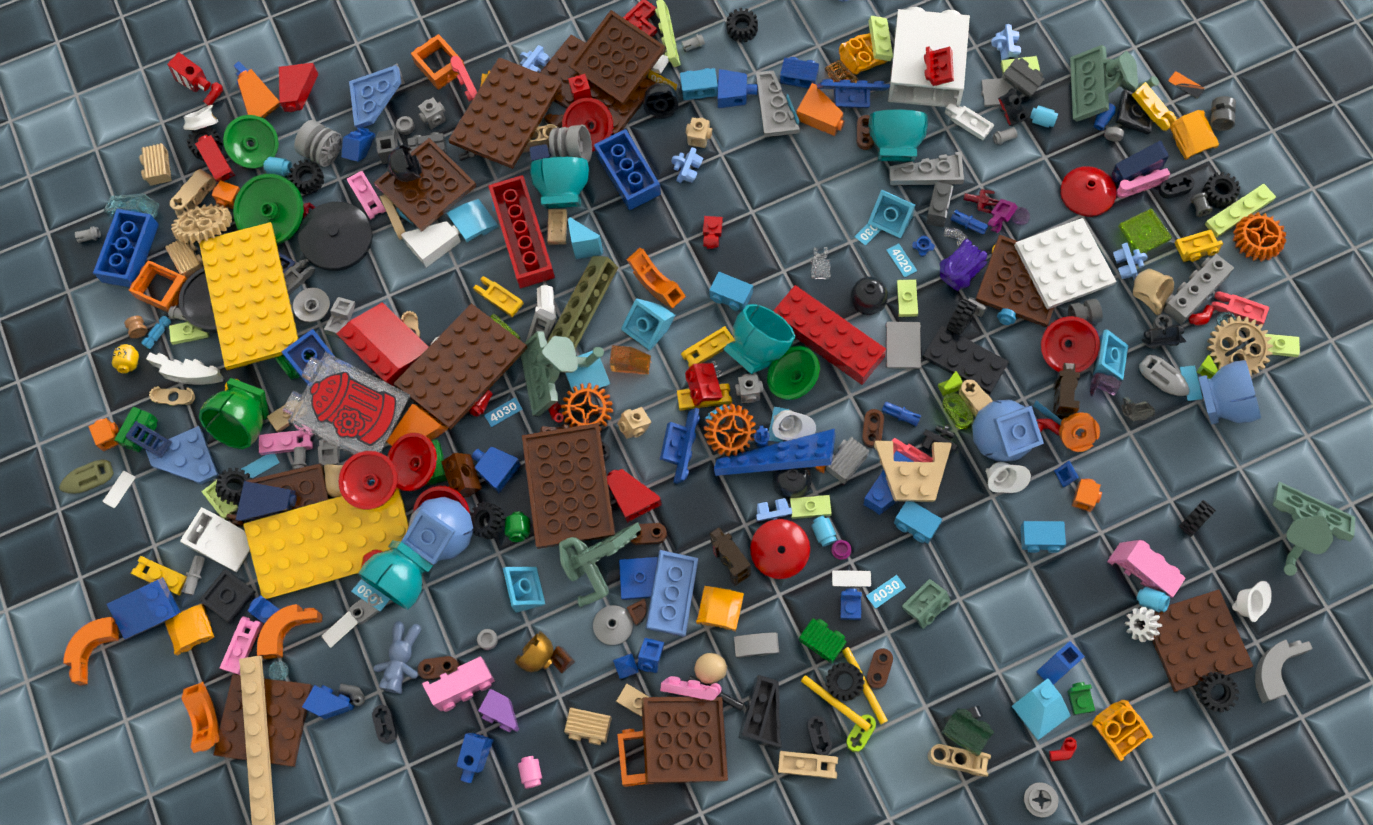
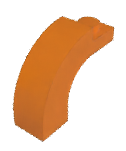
M639 248L626 259L634 270L633 274L640 283L664 305L673 309L686 297L676 282L666 278L655 267L644 249Z
M297 604L280 609L266 621L261 629L257 642V656H262V659L283 658V642L286 634L297 625L322 622V614L315 608H305L303 611Z
M107 617L94 620L79 629L71 638L64 654L63 663L71 667L69 677L72 683L80 686L88 685V659L92 651L103 643L119 641V628L114 618Z
M204 682L185 688L181 698L192 723L193 736L190 747L193 753L206 751L214 746V743L219 742V726L215 709Z

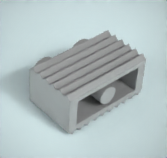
M850 437L848 441L843 440L838 447V453L836 455L833 454L832 464L826 466V471L843 484L849 480L869 455V450L853 439V437Z

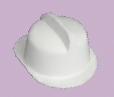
M784 410L773 417L772 430L777 438L788 441L812 435L816 432L815 422L807 415Z
M997 462L985 470L988 478V487L992 492L1016 493L1023 490L1031 479L1030 471L1026 467L1010 465L1006 462Z
M1261 581L1253 588L1241 590L1232 606L1233 610L1238 611L1241 616L1248 617L1252 622H1256L1269 608L1272 596L1269 584L1266 581Z

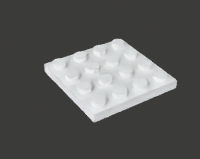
M1083 218L1018 241L1014 245L1047 310L1116 283Z

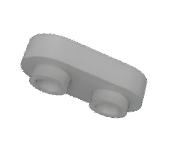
M371 594L367 599L368 603L360 599L350 607L349 611L357 620L358 625L364 624L380 612L373 607L380 601L378 595ZM373 596L377 597V602L374 604L370 603V598ZM357 610H361L359 616H355Z

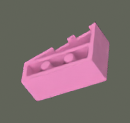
M1142 540L1119 543L1107 561L1111 565L1117 563L1126 569L1124 571L1125 574L1130 576L1132 573L1141 579L1142 582L1140 584L1164 592L1170 598L1174 597L1185 580V577L1180 574L1178 568L1169 565L1161 554L1152 551L1149 544Z
M481 656L457 667L458 670L448 676L446 673L440 675L441 679L432 684H429L428 681L422 683L433 706L441 712L450 711L459 701H467L474 696L473 693L479 690L484 691L492 686L491 683L495 680Z

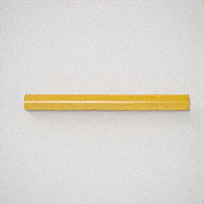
M850 648L842 650L847 662L860 669ZM863 677V680H865L863 692L880 725L884 724L888 720L867 680Z
M806 675L802 678L801 682L854 723L866 732L870 729V723L833 697Z

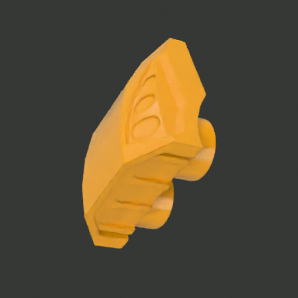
M870 33L851 38L849 41L841 43L839 47L840 60L849 73L859 74L862 71L888 62L874 59Z
M1202 110L1181 116L1170 126L1176 145L1185 160L1195 154L1219 146L1218 140L1205 117V112Z
M704 586L696 624L702 623L707 626H718L728 630L732 629V631L736 632L744 593Z
M203 604L193 606L165 621L173 643L174 654L177 656L181 652L190 651L193 646L201 644V642L205 643L214 638L211 623Z
M1126 700L1111 704L1099 713L1092 722V725L1098 730L1119 761L1124 760V756L1146 739L1153 737L1142 718Z

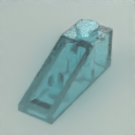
M145 194L110 196L103 212L115 215L117 209L151 214L155 218L160 204Z

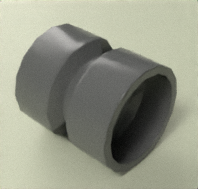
M1220 96L1212 100L1210 126L1213 129L1225 131L1234 127L1236 100L1234 98Z
M1097 299L1084 301L1083 304L1078 302L1068 306V316L1082 318L1090 324L1102 322V308Z

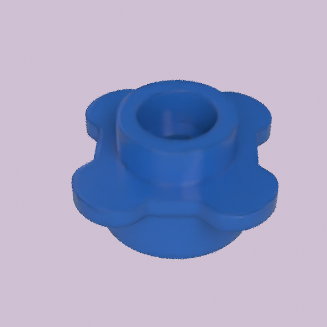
M921 236L917 241L913 242L912 247L917 249L920 256H926L928 251L934 250L935 245L931 243L927 236Z

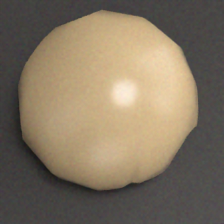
M706 653L697 659L694 671L696 677L701 682L713 684L725 677L727 665L719 654Z

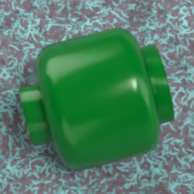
M513 512L512 515L507 516L505 520V536L512 542L524 541L530 535V518L522 512Z

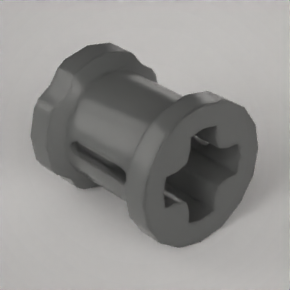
M1198 193L1190 199L1196 208L1195 214L1198 217L1206 216L1213 211L1206 199L1208 197L1206 193Z

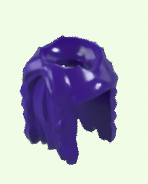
M969 239L963 240L960 247L951 256L939 263L940 278L957 291L968 288L971 279L987 265V261H985L988 257L985 251L980 252L981 250L972 245Z

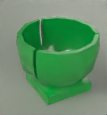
M230 378L227 382L228 390L216 393L204 402L200 409L199 420L203 427L206 428V431L216 440L232 448L245 449L257 440L262 430L263 419L266 420L269 415L265 390Z

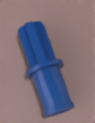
M958 210L954 211L955 215L952 214L951 221L965 226V229L969 228L982 235L987 231L988 225L974 219L972 215L968 216Z
M885 402L882 408V412L898 418V421L902 420L914 426H917L921 415L905 409V407L901 408L889 402Z
M763 425L759 426L754 435L758 448L767 446L770 439L768 429L763 428Z

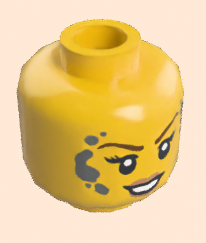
M120 345L113 352L112 366L120 373L133 371L137 367L139 353L131 345Z

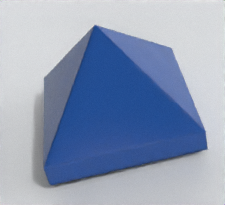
M1070 461L1054 470L1063 488L1079 478Z
M632 653L613 660L620 680L639 673Z

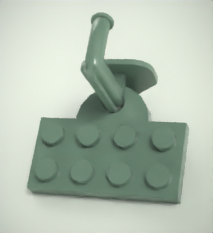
M1100 45L1070 57L1073 119L1076 122L1108 111V94L1115 91L1119 86L1134 92L1145 82L1150 88L1159 84V80L1155 76L1138 84L1137 64L1134 57L1128 51L1123 52L1116 59H1107L1106 47Z
M537 331L524 343L528 349L521 355L532 415H542L558 401V393L554 383L558 379L560 372L573 373L578 367L591 366L603 356V349L595 347L593 353L588 357H576L574 344L569 338L554 336L547 343L544 332Z
M1278 482L1275 487L1272 505L1281 512L1292 514V519L1294 520L1287 530L1286 536L1295 545L1287 555L1284 567L1285 574L1293 576L1297 572L1296 561L1304 549L1314 554H1322L1327 551L1333 542V535L1338 539L1351 542L1355 533V517L1282 482Z
M638 522L616 532L614 536L602 539L590 547H587L585 543L574 537L559 542L560 561L568 578L571 581H575L586 572L595 592L582 597L580 595L578 597L579 607L591 604L607 596L609 593L608 586L595 562L605 555L608 557L616 553L625 544L637 537L636 533L641 530Z

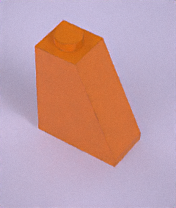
M252 69L248 72L245 70L239 74L237 81L247 115H255L264 119L280 106V101Z
M812 83L797 109L798 119L801 123L835 136L837 131H841L844 126L843 112L820 89H817L816 84Z
M412 404L386 442L392 446L396 440L408 433H419L433 440L447 431L448 428L422 407Z

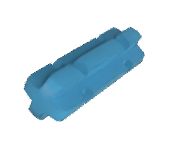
M162 316L159 319V324L156 323L147 334L148 337L143 339L142 345L151 349L155 344L153 342L160 338L165 331L164 328H168L171 324V320L166 316Z

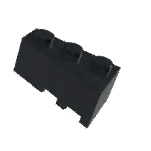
M761 675L754 679L738 738L775 750L782 748L779 718V682L777 680Z

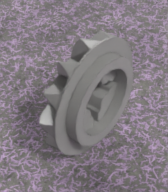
M1034 783L1025 791L1023 800L1026 809L1032 815L1043 818L1052 815L1056 811L1058 795L1050 785ZM1040 791L1042 798L1050 800L1044 802L1042 807L1039 806V802L1032 801V799L1039 797Z

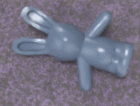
M397 621L393 625V643L388 652L391 661L376 664L373 667L375 672L385 671L379 684L381 690L402 694V682L405 674L412 679L417 678L418 673L406 663L411 658V647L421 631L420 625H412L404 641V624Z

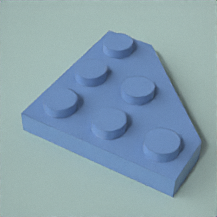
M396 65L349 81L354 126L357 129L374 124L400 86V70Z
M200 426L168 439L172 443L162 459L146 450L151 466L158 470L192 480L201 485L218 478L217 468ZM163 442L158 444V446L155 449L156 451L160 449Z

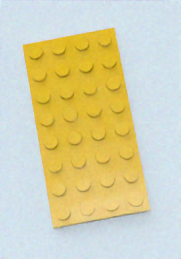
M271 222L216 236L215 238H208V241L202 240L199 245L226 370L282 356V351L299 338Z
M396 488L394 495L386 504L372 510L356 508L350 505L343 496L244 523L243 525L261 595L265 599H270L359 573L363 556L375 549L382 550L383 552L390 550L388 546L392 540L402 541L408 531L409 523L400 489Z

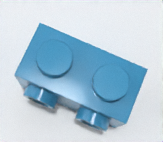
M715 68L680 73L683 101L718 96Z
M718 272L709 290L710 298L718 304L728 305L735 311H742L753 294V285Z
M906 501L896 516L894 524H896L900 531L909 532L914 535L913 537L917 541L929 544L942 519L915 502Z
M1023 521L1020 527L1022 550H1028L1030 553H1036L1040 550L1057 553L1063 550L1066 545L1064 521Z

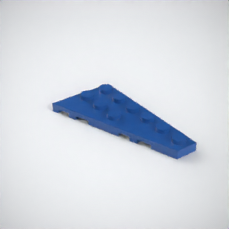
M835 429L719 458L716 460L714 467L715 476L831 465L836 437Z

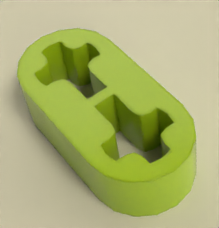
M861 716L864 720L871 721L872 728L867 732H861L862 728L857 724L853 727L846 741L850 751L860 752L865 747L876 727V721L872 716ZM859 734L862 736L859 740V743L862 745H857L854 748L852 747L853 742L850 739H856Z

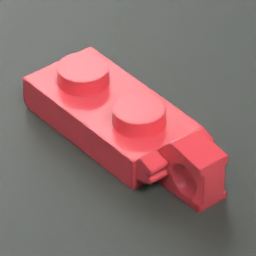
M896 438L892 440L893 455L898 451L914 462H933L932 457L911 444L906 445Z

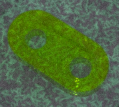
M957 393L945 395L942 406L953 424L960 429L968 428L973 421V415L961 396ZM949 402H953L955 406H950ZM959 418H964L966 421L961 422Z

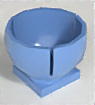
M1246 360L1235 361L1221 367L1211 379H1208L1207 375L1198 377L1211 424L1219 423L1220 418L1235 423L1253 422L1261 419Z
M1012 400L990 402L978 411L972 425L973 441L980 453L997 462L1019 460L1030 452L1032 448L1044 444L1032 406L1024 407Z
M447 497L426 500L411 515L408 531L401 542L433 565L440 560L455 558L470 543L473 534L470 514L460 502Z

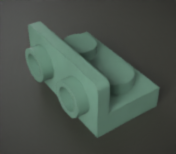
M929 579L902 605V608L916 619L920 627L924 629L935 620L938 614L947 609L951 600L946 590Z

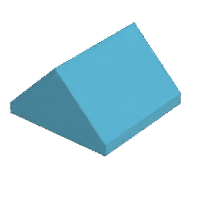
M881 190L868 224L898 238H902L913 218L915 204Z
M570 217L568 224L575 258L582 259L602 255L603 248L600 235Z
M1106 329L1099 338L1100 349L1094 363L1093 375L1123 380L1128 345Z
M537 567L503 568L511 607L516 613L545 605Z

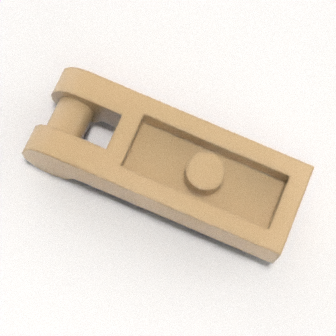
M780 751L778 773L837 779L835 765L838 764V757ZM821 763H827V771L821 770Z

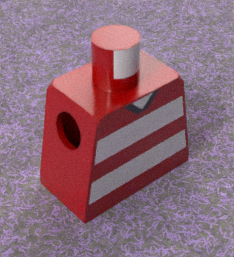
M180 52L167 64L174 79L190 90L197 92L200 88L204 91L210 88L211 83L207 81L203 70Z

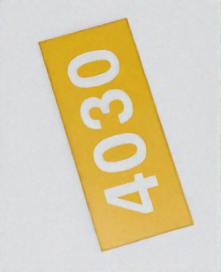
M650 70L649 79L656 83L669 84L676 91V83Z

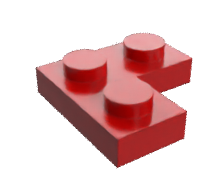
M641 0L623 17L651 37L657 33V28L647 21L656 13V7L647 0Z

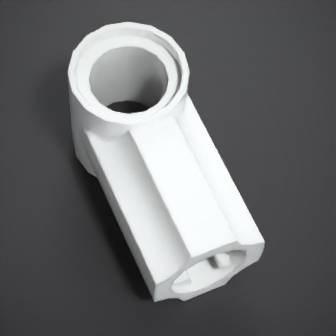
M542 285L537 288L536 311L544 309L556 315L553 287Z

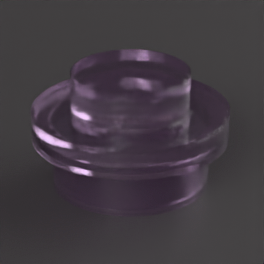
M1019 207L1011 219L1017 225H1025L1029 222L1030 213L1026 208Z

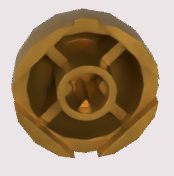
M539 631V634H536L522 649L523 655H518L514 663L527 672H537L541 668L546 670L553 661L551 659L553 645L550 639Z

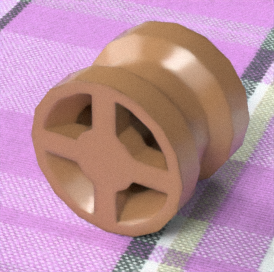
M132 316L124 322L125 327L129 329L128 334L131 338H140L148 332L147 327L143 325L144 320L141 316Z

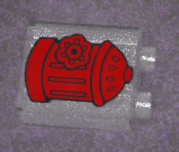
M325 352L321 361L314 357L310 358L301 376L308 380L309 383L303 394L296 391L291 393L283 408V412L291 415L288 420L289 425L351 456L363 451L381 453L410 398V394Z

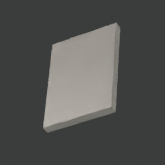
M886 322L887 368L921 369L920 322Z

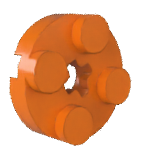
M1075 413L1061 421L1059 436L1067 448L1075 452H1083L1090 449L1095 440H1098L1100 427L1098 422L1088 413ZM1081 428L1084 432H1081V436H1078L1075 433Z

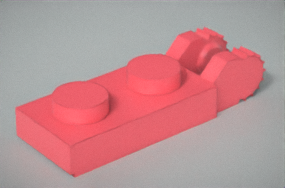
M453 56L451 57L450 64L453 71L458 72L457 79L460 85L464 84L467 90L464 93L468 101H471L476 96L477 91L460 58Z
M1221 291L1215 292L1214 297L1222 302H1228V305L1212 302L1211 306L1214 307V310L1225 312L1234 317L1240 316L1243 320L1245 317H1248L1249 322L1255 319V324L1257 325L1265 323L1269 310L1268 306L1234 294L1230 295Z

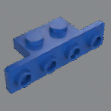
M824 79L817 85V89H834V104L841 108H869L870 91H886L890 88V84H884V81H875L874 84H871L865 80L850 83V80L833 82L832 79Z
M698 408L688 412L685 427L673 422L667 423L660 460L677 465L674 483L676 484L683 482L688 476L689 470L687 466L692 457L691 447L696 438L695 428L700 419Z

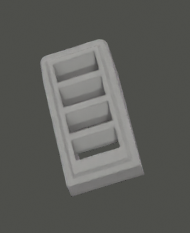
M544 309L536 311L526 341L535 334V331L544 332L547 341L557 316Z

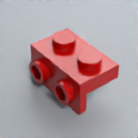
M930 46L926 47V54H924V61L927 67L924 71L926 80H929L932 86L954 81L952 48L949 46L932 51Z
M694 363L685 372V378L690 389V397L693 400L694 406L700 405L703 401H720L723 398L713 363Z

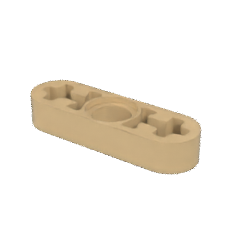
M385 195L380 196L399 240L403 239L401 234L406 231L393 203Z

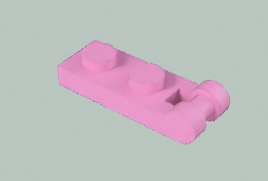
M1167 168L1163 170L1157 169L1149 175H1140L1132 181L1123 180L1116 191V195L1119 198H1126L1159 186L1163 181L1168 180L1170 173Z
M363 171L347 178L349 185L370 220L375 218V215L378 213L386 212ZM373 204H376V205H377L376 207H374V208H372V209H370V207H369V206H371V205H373Z
M304 428L298 431L259 435L260 455L294 452L295 447H305L306 450H310L313 448V442L311 441L312 429ZM299 438H303L301 443H299Z
M244 616L241 618L220 669L240 675L239 659L249 656L257 635L262 629V622L250 621V618ZM247 628L251 629L249 634L244 633Z
M671 676L661 683L660 691L714 700L721 693L722 689L717 683L707 686L700 684L696 680L686 682L680 681L678 677Z

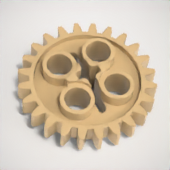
M204 204L201 208L196 206L194 210L189 209L188 213L183 212V216H177L178 220L173 221L174 224H171V230L179 242L184 241V243L190 241L193 244L195 241H198L200 243L203 239L208 241V238H215L214 235H221V231H226V227H230V223H232V217L228 208H225L224 205L219 206L217 204L213 206V204H210L206 207Z
M1238 316L1235 321L1230 317L1228 323L1223 320L1220 322L1221 326L1217 325L1214 327L1216 331L1210 333L1213 338L1207 340L1212 345L1208 346L1207 350L1212 351L1210 356L1214 357V364H1219L1218 370L1234 362L1233 356L1239 357L1241 361L1246 360L1250 376H1252V372L1256 375L1259 373V369H1264L1265 365L1263 363L1267 364L1270 362L1266 356L1273 354L1268 351L1273 345L1267 344V342L1272 338L1265 337L1268 330H1260L1263 324L1255 326V319L1249 323L1248 317L1241 321V317ZM1239 330L1246 333V338L1239 336ZM1254 338L1253 342L1249 343L1242 349L1237 350L1228 357L1225 356V353L1233 350L1237 346H1240L1247 340ZM1222 340L1228 341L1230 348H1225L1222 345ZM1250 346L1257 349V355L1250 352Z

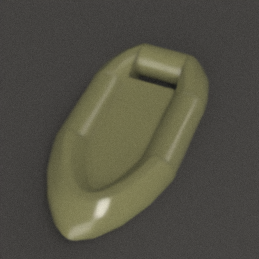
M101 459L74 469L62 480L59 489L65 493L75 494L83 493L105 484L114 474L111 462ZM100 467H104V474H101Z

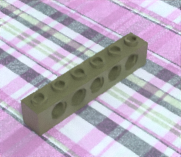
M592 256L547 343L554 336L567 337L573 342L576 349L618 269V266L611 259L605 256Z

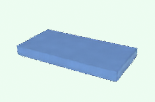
M663 550L659 551L645 629L682 637L686 636L698 558Z

